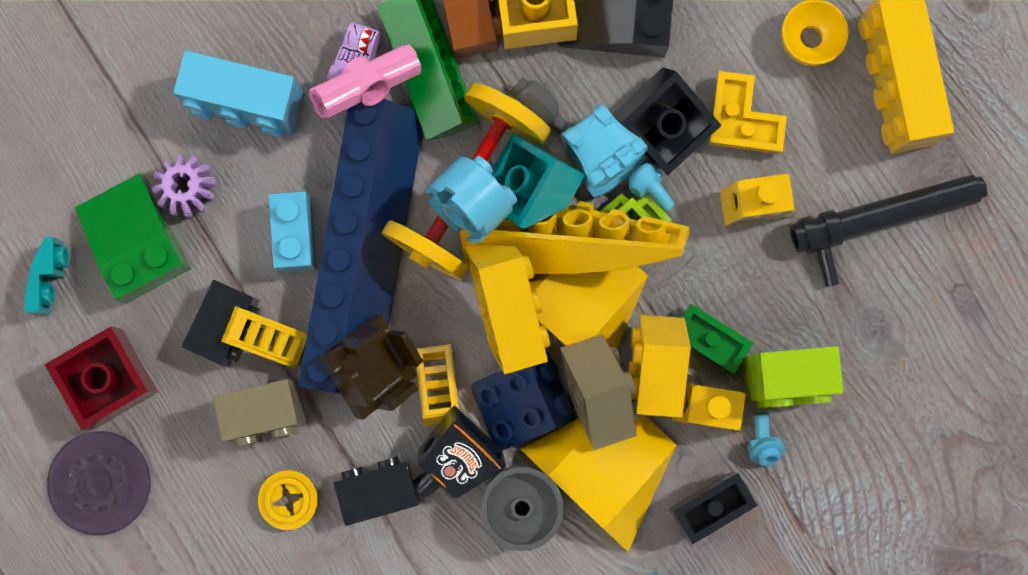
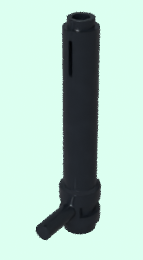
M969 175L839 212L834 210L821 212L817 218H812L811 216L798 219L797 223L790 225L792 243L798 253L804 251L807 254L817 252L825 287L839 284V279L831 250L832 247L842 245L844 240L980 203L982 198L987 196V186L981 176Z

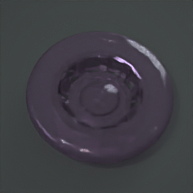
M106 431L84 433L66 443L54 457L47 478L49 501L57 516L70 528L87 535H108L130 525L144 509L151 488L149 467L141 451L127 438ZM97 454L104 455L102 461H96ZM87 458V463L82 465L81 461ZM114 460L118 467L114 468L110 465V462ZM123 472L125 482H120L119 473ZM119 488L124 489L121 498L117 496ZM77 501H81L83 503V506H81ZM111 501L114 507L108 509L106 504ZM91 506H97L98 512H93Z

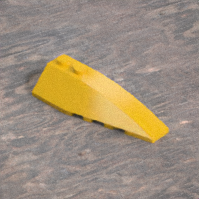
M579 201L576 206L569 204L567 208L525 229L505 218L480 244H473L467 241L465 238L469 233L461 228L459 233L464 262L468 267L464 247L470 245L515 246L523 257H529L534 274H577L642 266L682 256L690 230L689 226L646 216L639 220L629 219L625 211L612 209L609 213L593 210V204Z

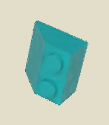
M512 133L495 163L493 173L491 174L500 185L508 187L515 194L517 202L512 206L513 210L506 218L523 229L567 208L585 177V174L514 133Z

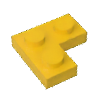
M719 71L716 77L712 114L722 126L709 137L708 145L781 154L784 146L787 116L751 111L754 75Z

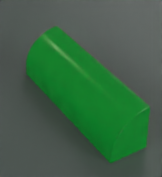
M387 0L378 5L377 8L393 50L409 44L416 51L418 60L421 63V73L406 80L405 84L426 140L447 137L479 124L474 109L464 99L467 89L434 1Z

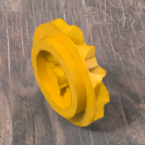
M296 470L276 472L268 477L260 488L258 495L260 513L275 528L281 530L297 529L310 521L318 507L317 489L308 476ZM283 484H285L290 494H303V497L294 502V516L287 505L274 506L273 504L284 497Z

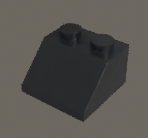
M662 67L612 114L628 131L638 138L641 137L648 146L644 154L667 176L722 126L678 72Z

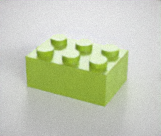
M839 346L763 352L747 356L742 361L746 402L757 401V408L832 402V394H843Z

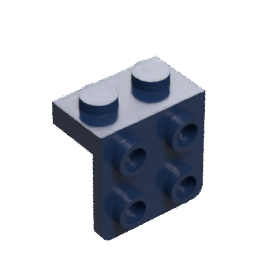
M548 351L546 352L548 362L504 374L501 370L471 385V391L491 439L502 450L576 420L572 400L564 391L559 379L558 367L550 358Z

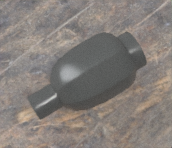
M522 77L509 92L515 100L535 113L547 125H551L559 134L568 126L569 122L559 114L557 100L539 82L534 80L528 81Z

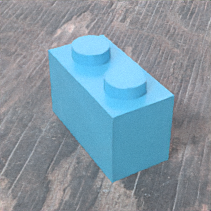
M306 191L268 194L274 269L280 273L317 270L312 198Z

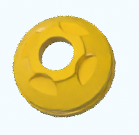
M806 0L798 3L786 15L781 29V39L785 51L796 62L806 66H822L833 61L844 50L849 34L848 24L842 12L832 3L824 0ZM804 29H814L819 33L821 40L817 47L809 48L803 45L800 35Z

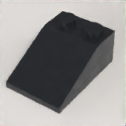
M574 0L578 23L577 40L558 42L557 46L665 58L670 42L673 0Z

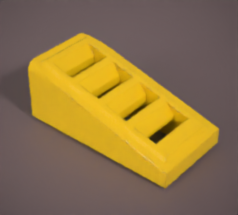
M235 306L221 341L295 368L306 344L307 333ZM247 319H249L251 323L244 340L241 341L239 338ZM262 324L264 325V327L255 346L253 344L255 342V339ZM278 330L271 350L268 351L274 332Z
M451 344L416 348L423 359V363L417 367L424 426L438 425L454 405L459 409ZM445 359L446 365L424 367L425 361ZM447 374L448 379L426 381L425 378ZM446 389H449L450 393L429 397L427 395V392ZM451 404V407L429 410V407Z

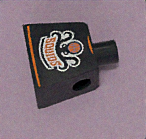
M454 405L421 445L418 451L419 465L424 471L413 480V485L426 498L440 486L452 497L459 498L506 467L503 450Z

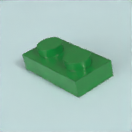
M689 304L681 318H685L691 349L734 375L754 343L698 307Z

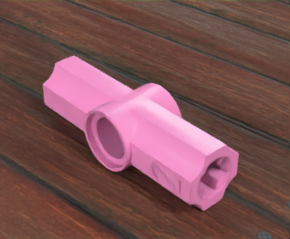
M409 44L400 46L371 61L366 57L360 56L351 60L344 67L341 75L309 89L310 100L314 105L315 111L322 119L325 117L329 118L360 102L366 106H373L387 96L391 87L420 74L421 63L418 60L416 51Z

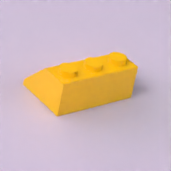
M470 245L464 247L488 345L503 373L508 374L548 362L545 348L550 347V340L545 326H539L537 314L542 313V306L536 290L531 292L528 279L534 278V273L529 257H523L515 246Z

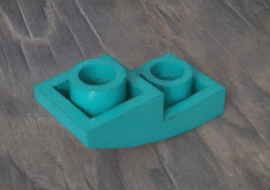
M45 237L34 257L26 286L25 313L51 315V306L55 303V288L50 283V278H64V268H67L69 265L68 249L63 245V241L59 239Z

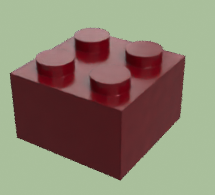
M110 326L45 364L81 430H95L158 393L123 329Z

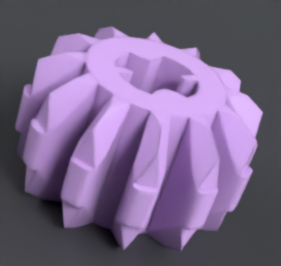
M181 154L176 155L175 166L167 160L163 161V167L167 170L165 174L161 172L154 173V178L161 181L162 184L152 187L153 193L162 195L157 202L158 205L162 208L169 206V213L177 216L182 210L186 217H192L194 205L201 212H204L206 206L202 202L203 198L214 200L215 197L212 192L206 190V188L216 185V180L213 177H207L211 168L207 164L199 166V159L196 156H191L186 163L184 156ZM183 179L188 182L187 185L190 188L185 193L181 191L182 187L179 184Z

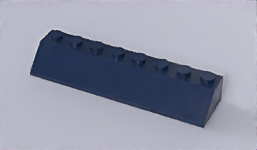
M383 99L373 106H366L360 102L347 110L298 387L341 394L319 357L373 315H383L389 326L402 248L384 237L381 232L389 220L405 227L407 226L423 135L415 109Z

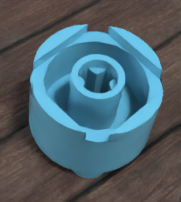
M460 156L425 191L426 194L433 193L434 196L429 200L431 206L452 230L457 232L462 228L469 233L465 238L467 241L473 244H480L512 212V206L517 202V198L508 187L500 185L491 175L493 169L486 160L480 156L473 160Z

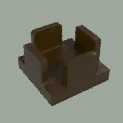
M373 315L319 357L356 419L364 420L377 409L393 411L418 391L416 384L410 382L417 376L412 366L418 367L423 363V359L409 335L404 331L391 330L383 315Z

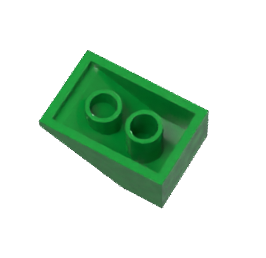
M141 173L75 207L98 268L115 300L127 304L191 270Z

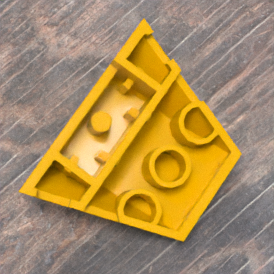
M636 266L603 272L534 274V278L528 280L531 292L536 290L541 302L542 313L537 314L539 324L544 325L546 330L564 347L603 334L610 348L614 346L618 348L648 275Z
M639 414V419L634 420L637 436L597 450H593L579 418L520 449L628 552L677 445L648 417Z

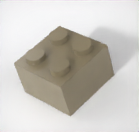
M603 334L560 348L569 397L593 450L637 436L634 420L639 419V414H636L635 401L631 400V395L636 393L635 385L628 371L623 373L621 370L622 361L615 346L610 348Z
M285 379L212 396L222 442L233 441L234 447L263 442L262 435L271 433L272 438L295 435L299 433L298 426L307 424L300 387H298V381Z

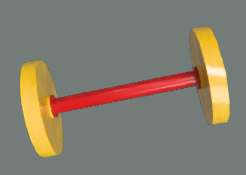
M472 83L464 95L465 101L475 111L493 123L471 160L480 156L488 162L506 131L510 134L514 133L536 145H543L551 132L550 127L535 113L512 97L491 87ZM439 215L426 236L420 235L391 220L388 221L381 232L388 240L410 253L408 258L425 269L431 266L459 281L463 280L469 270L465 263L441 248V245L438 244L449 227Z

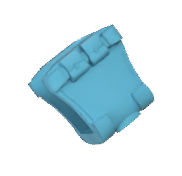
M603 104L597 106L591 114L561 134V143L564 150L572 158L579 171L585 174L584 182L587 186V191L594 199L610 193L629 179L635 167L643 165L646 161L644 153L648 146L641 137L638 138L621 125Z

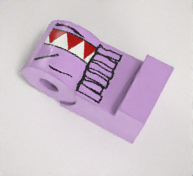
M351 22L335 63L331 65L327 80L341 75L344 67L354 58L363 56L370 61L373 60L378 49L381 32Z

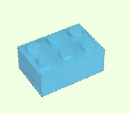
M186 50L184 51L173 94L183 103L182 106L191 110L190 114L195 117L212 120V116L215 115L226 118L225 123L247 129L248 124L262 127L261 132L275 137H282L283 132L294 135L305 94L293 76Z

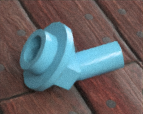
M648 162L638 165L633 169L629 176V190L632 194L642 198L649 193L664 212L675 205L660 184L663 180V174L655 164Z
M755 412V440H751L747 446L749 458L753 463L760 464L761 466H770L781 459L786 448L780 437H770L769 413Z

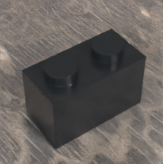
M213 279L182 344V348L222 366L229 367L231 361L236 363L243 349L224 343L221 340L235 306L260 315L261 309L257 307L260 300ZM247 319L239 340H242L251 320Z
M397 456L377 462L378 470L364 473L361 466L341 472L342 480L333 482L345 526L412 508L420 504L417 490L413 485L414 479L409 461L400 463Z
M731 471L670 507L669 511L686 540L693 545L758 505L739 473Z

